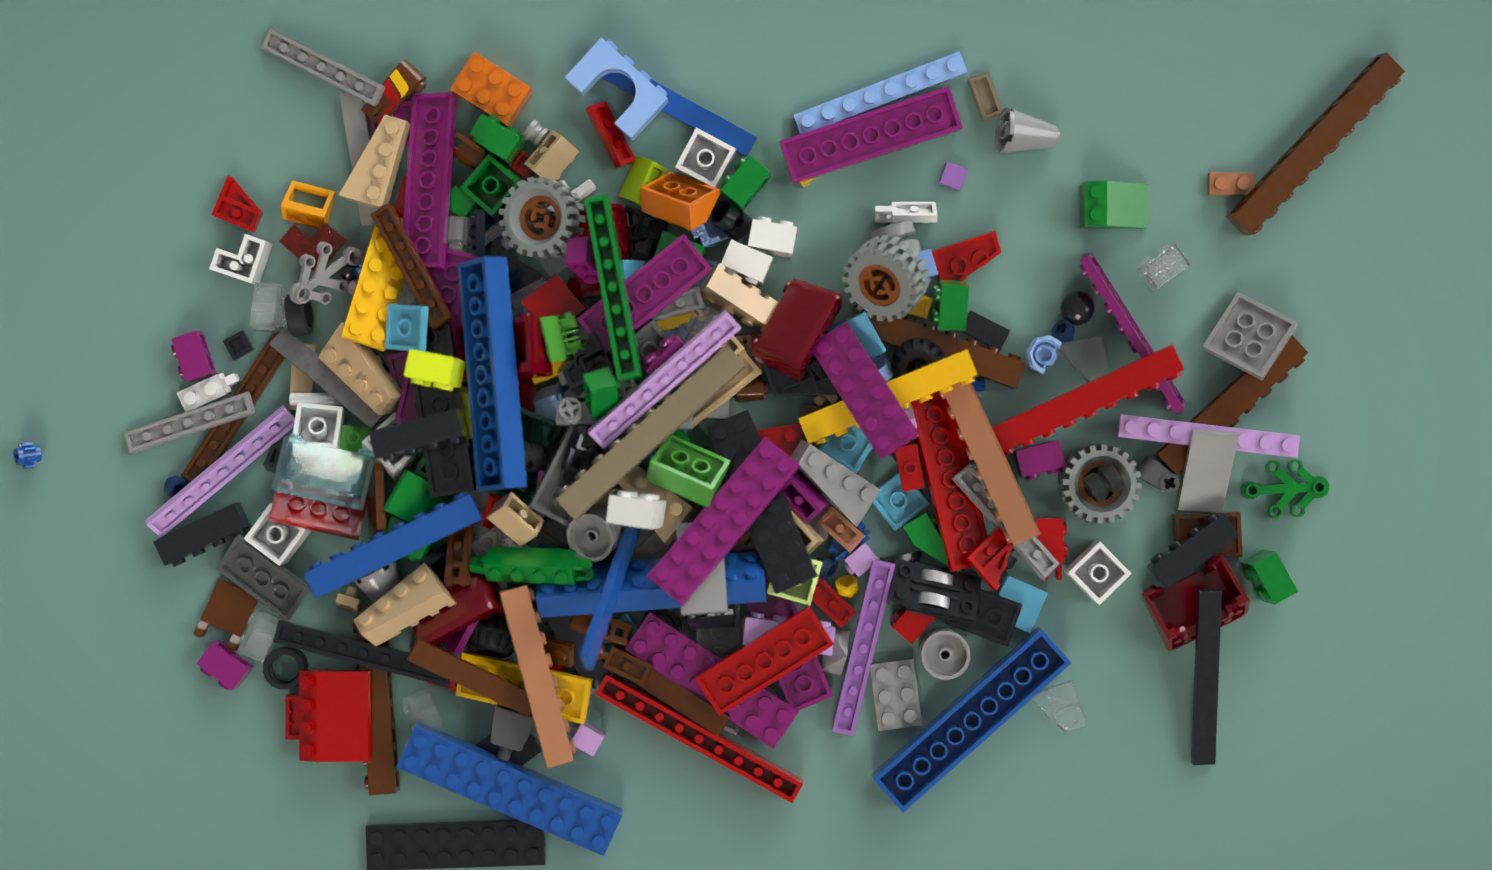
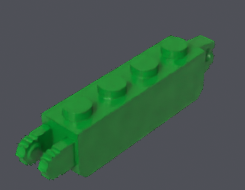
M493 546L488 550L487 555L472 556L469 563L470 571L485 574L487 581L575 585L576 581H590L595 577L594 571L590 569L593 566L592 560L590 558L577 557V552L573 549Z

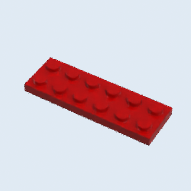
M809 605L696 675L695 680L720 716L834 645V642Z

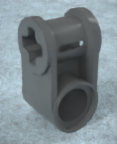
M1146 456L1137 469L1141 473V477H1139L1141 480L1164 493H1173L1180 486L1179 478L1149 456ZM1171 478L1170 483L1172 487H1165L1164 479Z

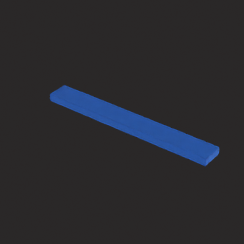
M610 73L601 77V79L635 97V85L627 76L620 73ZM652 79L649 81L655 87L660 85L668 93L666 97L669 102L661 110L662 112L693 129L698 128L736 148L737 153L747 158L757 139L755 135Z
M625 526L580 652L585 669H594L642 528Z

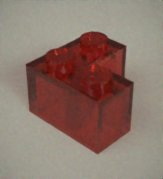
M325 222L313 237H310L300 227L293 225L279 242L299 259L304 254L313 256L316 262L311 270L315 271L320 255L317 253L316 248L320 242L332 245V253L328 257V264L348 239L332 225Z

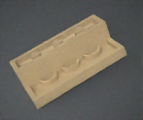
M734 335L721 347L724 348L728 345L746 365L745 369L693 415V427L762 373ZM711 355L704 361L705 363L712 359ZM692 371L686 377L690 379L695 374V372ZM676 385L669 392L673 394L679 388Z

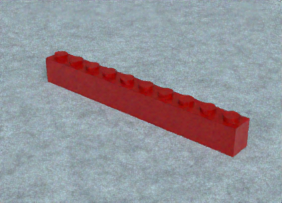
M1173 344L998 423L992 426V429L1006 456L1014 452L1013 448L1022 444V447H1026L1034 443V438L1040 435L1046 438L1056 433L1055 429L1062 425L1065 429L1076 424L1075 419L1082 416L1088 419L1097 414V409L1105 407L1107 410L1118 405L1117 400L1126 397L1127 400H1130L1140 395L1139 390L1146 387L1148 391L1161 385L1159 381L1166 378L1169 381L1182 376L1181 371L1185 369Z
M610 672L605 675L595 695L790 803L794 802L803 785L802 778L722 734L719 736L714 735L668 704Z

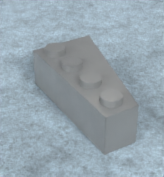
M801 440L791 458L800 464L799 470L825 496L830 504L857 528L880 489L813 445Z

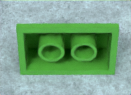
M671 435L662 443L650 461L646 480L698 504L709 507L711 500L720 488L731 460Z

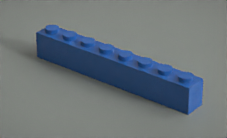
M463 492L453 497L454 502L448 505L442 502L432 507L434 512L427 515L421 512L411 517L413 522L405 525L404 522L392 526V532L386 535L382 531L371 536L372 541L365 545L361 541L351 546V551L344 555L340 551L330 556L331 561L322 564L320 561L309 566L310 571L304 573L315 598L324 596L484 519L474 495H466Z

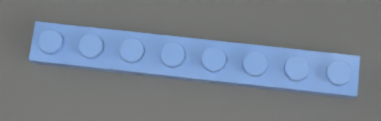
M959 51L793 115L799 133L802 134L858 116L967 74V69Z

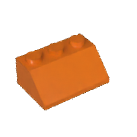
M671 171L640 187L642 212L665 220L670 224L683 227L686 230H695L698 226L707 222L720 195V189Z

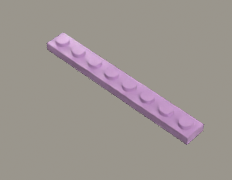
M724 310L587 430L589 435L604 449L741 329L740 325Z
M282 405L145 520L146 526L159 537H163L264 453L272 444L294 427L295 416Z
M1119 414L1117 437L1189 445L1192 429L1237 432L1239 435L1236 451L1298 458L1300 435Z

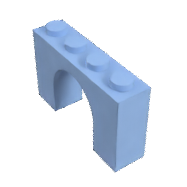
M600 38L565 76V79L584 96L601 77L607 74L620 73L630 78L635 85V98L630 107L615 122V125L631 141H634L668 104L669 101L666 97L668 93L660 85L655 87L649 82L651 77L643 70L637 71L633 67L635 63L627 55L622 57L617 52L618 47L611 40L608 39L606 42L603 38Z

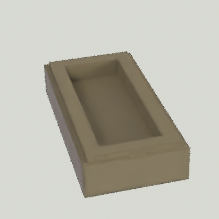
M989 72L968 79L967 82L981 121L984 122L1000 116L1002 107Z

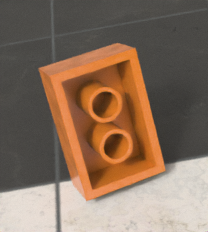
M476 52L472 53L450 88L462 100L486 115L491 114L499 119L505 127L513 126L534 93L530 86Z

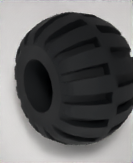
M909 339L902 343L903 348L898 346L894 351L891 359L893 378L896 379L922 368L920 366L914 367L915 360H922L923 367L945 359V354L936 343L929 339Z
M494 613L488 619L479 620L466 644L468 650L473 653L501 659L511 656L514 652V647L505 616Z

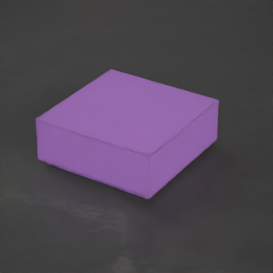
M947 162L939 184L960 191L968 169Z

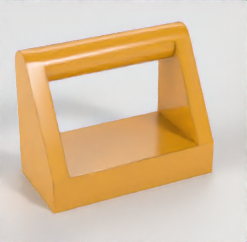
M292 180L281 204L282 218L326 230L334 205L336 191ZM296 190L327 198L323 209L293 202Z

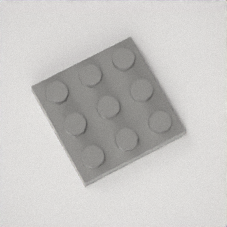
M1237 292L1202 348L1248 374L1263 380L1296 330L1298 322Z

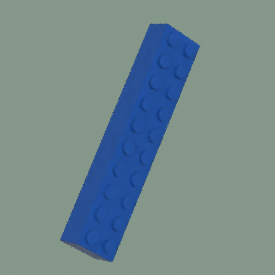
M481 257L457 264L477 491L527 487L507 257Z
M758 551L728 553L724 557L727 604L766 602L764 565ZM662 558L630 561L613 612L681 608L677 601L647 577ZM612 562L592 563L593 566L590 569L594 571L595 577L590 581H576L575 585L537 583L536 601L540 618L594 614Z
M1036 627L1031 634L1026 636L872 773L873 780L904 813L1066 669L1071 662L1044 631Z
M419 721L414 726L396 766L398 769L602 856L605 855L622 817V808L515 762L501 760L492 752Z

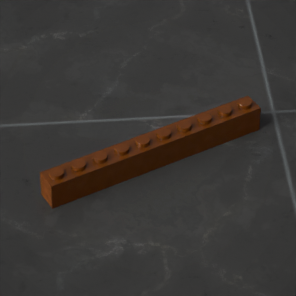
M1388 53L1376 55L1225 217L1243 235L1257 234L1263 228L1262 223L1278 212L1279 209L1277 207L1293 196L1294 193L1292 191L1309 179L1308 174L1324 163L1323 158L1339 147L1340 144L1338 142L1355 130L1354 125L1358 121L1364 120L1370 114L1369 109L1373 105L1379 104L1385 98V92L1389 88L1395 87L1401 81L1400 76L1405 71Z

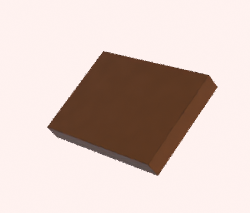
M374 463L366 473L369 539H371V536L386 529L385 510L383 509L385 506L382 463Z
M1241 512L1223 513L1240 536L1213 556H1216V558L1221 555L1224 558L1243 557ZM1211 513L1172 515L1173 541L1185 538L1187 536L1186 532L1196 525L1199 527L1204 524V519Z

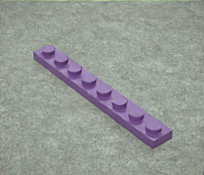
M872 559L835 712L832 732L854 736L895 563Z

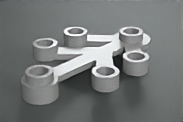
M320 242L316 248L317 253L320 255L313 278L309 280L311 268L314 267L316 262L315 258L304 254L299 261L302 266L300 278L290 289V299L296 304L307 303L309 300L317 301L323 305L329 304L332 299L329 292L325 290L315 292L312 290L320 285L334 288V290L339 292H345L348 286L347 280L342 278L331 279L329 277L346 264L358 265L362 259L361 250L352 246L343 249L341 257L326 267L328 257L332 253V245Z

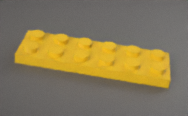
M376 224L373 227L340 337L384 352L388 303H400L406 280Z
M469 651L462 652L461 659L524 688L518 662ZM550 670L551 676L555 675L558 683V688L555 689L556 696L562 698L564 710H561L562 718H567V721L584 724L586 722L593 679ZM457 684L455 696L504 706Z

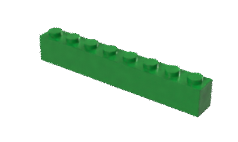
M607 194L585 198L617 379L623 382L643 378L611 202Z

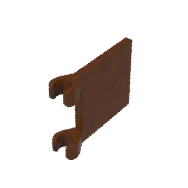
M218 579L193 634L197 637H205L209 624L233 634L226 648L230 651H237L258 600L242 588Z

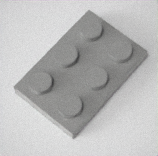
M914 659L871 663L870 676L878 731L921 726L922 718Z

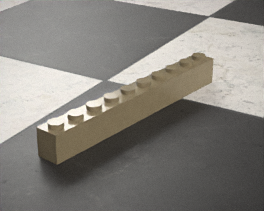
M728 345L724 348H718L711 355L712 359L707 363L702 362L693 370L695 374L690 379L685 377L677 384L679 389L673 394L668 392L660 400L662 404L658 408L654 409L652 407L643 415L644 420L639 425L634 423L626 430L628 434L622 440L616 439L609 446L610 451L605 456L601 453L591 462L593 466L588 471L583 469L575 476L576 482L570 487L568 485L564 486L557 493L559 497L556 500L575 521L583 516L745 369L746 365Z

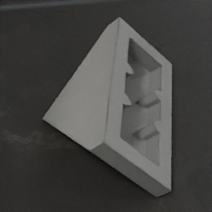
M835 628L832 656L822 655L821 668L823 672L842 675L847 657L850 631Z

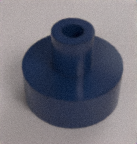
M1060 320L1053 326L1051 334L1062 343L1071 342L1074 339L1075 327L1068 320Z
M172 476L166 480L164 491L172 498L188 483L181 476Z
M830 556L824 560L819 557L817 561L823 562L819 576L824 580H828L837 570L838 562Z

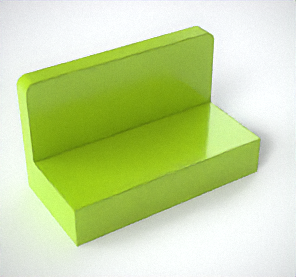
M636 156V161L633 162L619 197L641 206L640 187L663 176L668 169L653 160Z

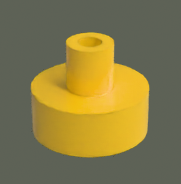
M844 575L835 582L837 593L845 596L847 599L852 598L859 589L855 576Z

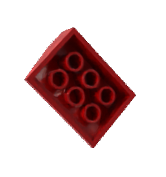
M311 668L299 671V761H371V671Z

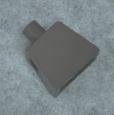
M500 705L495 706L491 743L500 746L497 758L510 761L512 750L522 751L535 726L532 714L528 717L511 708Z

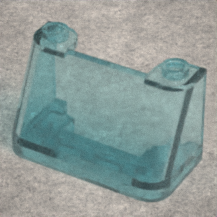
M290 433L289 437L284 436L271 490L363 510L375 457L371 456V451L358 449L357 453L304 441V436Z

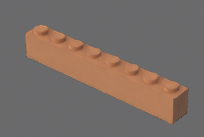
M961 382L952 385L954 390L942 394L941 397L942 399H947L949 403L947 411L951 419H956L959 425L956 428L960 439H965L968 445L965 448L970 460H975L978 467L975 469L979 480H984L987 486L984 489L988 500L990 502L993 501L997 508L994 510L995 516L999 523L1003 521L1006 528L1003 533L1007 542H1012L1016 546L1041 535L972 383L962 386Z
M526 584L500 590L498 592L545 765L547 768L574 761L572 754L576 753L573 740L569 741L566 733L570 732L567 718H562L561 710H564L562 698L556 696L555 689L558 688L556 676H551L549 667L553 665L550 654H545L543 645L547 643L544 632H539L537 624L541 623L538 610H533L531 602L535 601L532 588H527Z

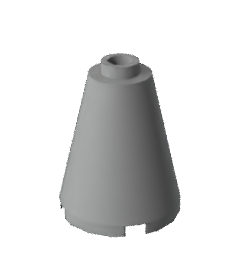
M1006 107L1000 113L998 119H1002L1001 126H996L995 133L996 149H1000L998 151L1000 153L1053 148L1060 140V131L1053 124L1012 108Z
M396 561L355 580L356 585L373 603L401 582Z

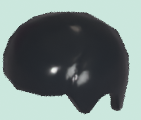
M1080 290L1069 292L1063 299L1060 307L1062 317L1075 326L1086 324L1092 318L1095 311L1093 299L1088 293Z

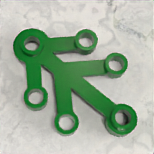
M1298 459L1290 460L1287 467L1290 472L1297 473L1306 483L1297 484L1281 469L1278 461L1270 460L1265 465L1266 471L1274 474L1283 484L1258 485L1256 482L1247 481L1242 484L1240 492L1246 499H1255L1259 494L1284 493L1274 505L1269 506L1267 513L1271 518H1280L1285 506L1297 493L1307 492L1297 504H1293L1290 507V514L1292 516L1302 517L1305 514V508L1314 498L1325 497L1329 492L1330 486L1324 477H1313L1303 468V463ZM1294 462L1298 463L1297 470L1292 468ZM1271 463L1276 465L1275 471L1270 470ZM1317 483H1320L1322 485V489L1320 491H1317L1315 489ZM1251 486L1255 488V492L1252 495L1248 492ZM1297 506L1301 509L1298 515L1294 513V509ZM1275 507L1278 509L1276 516L1272 514V509Z

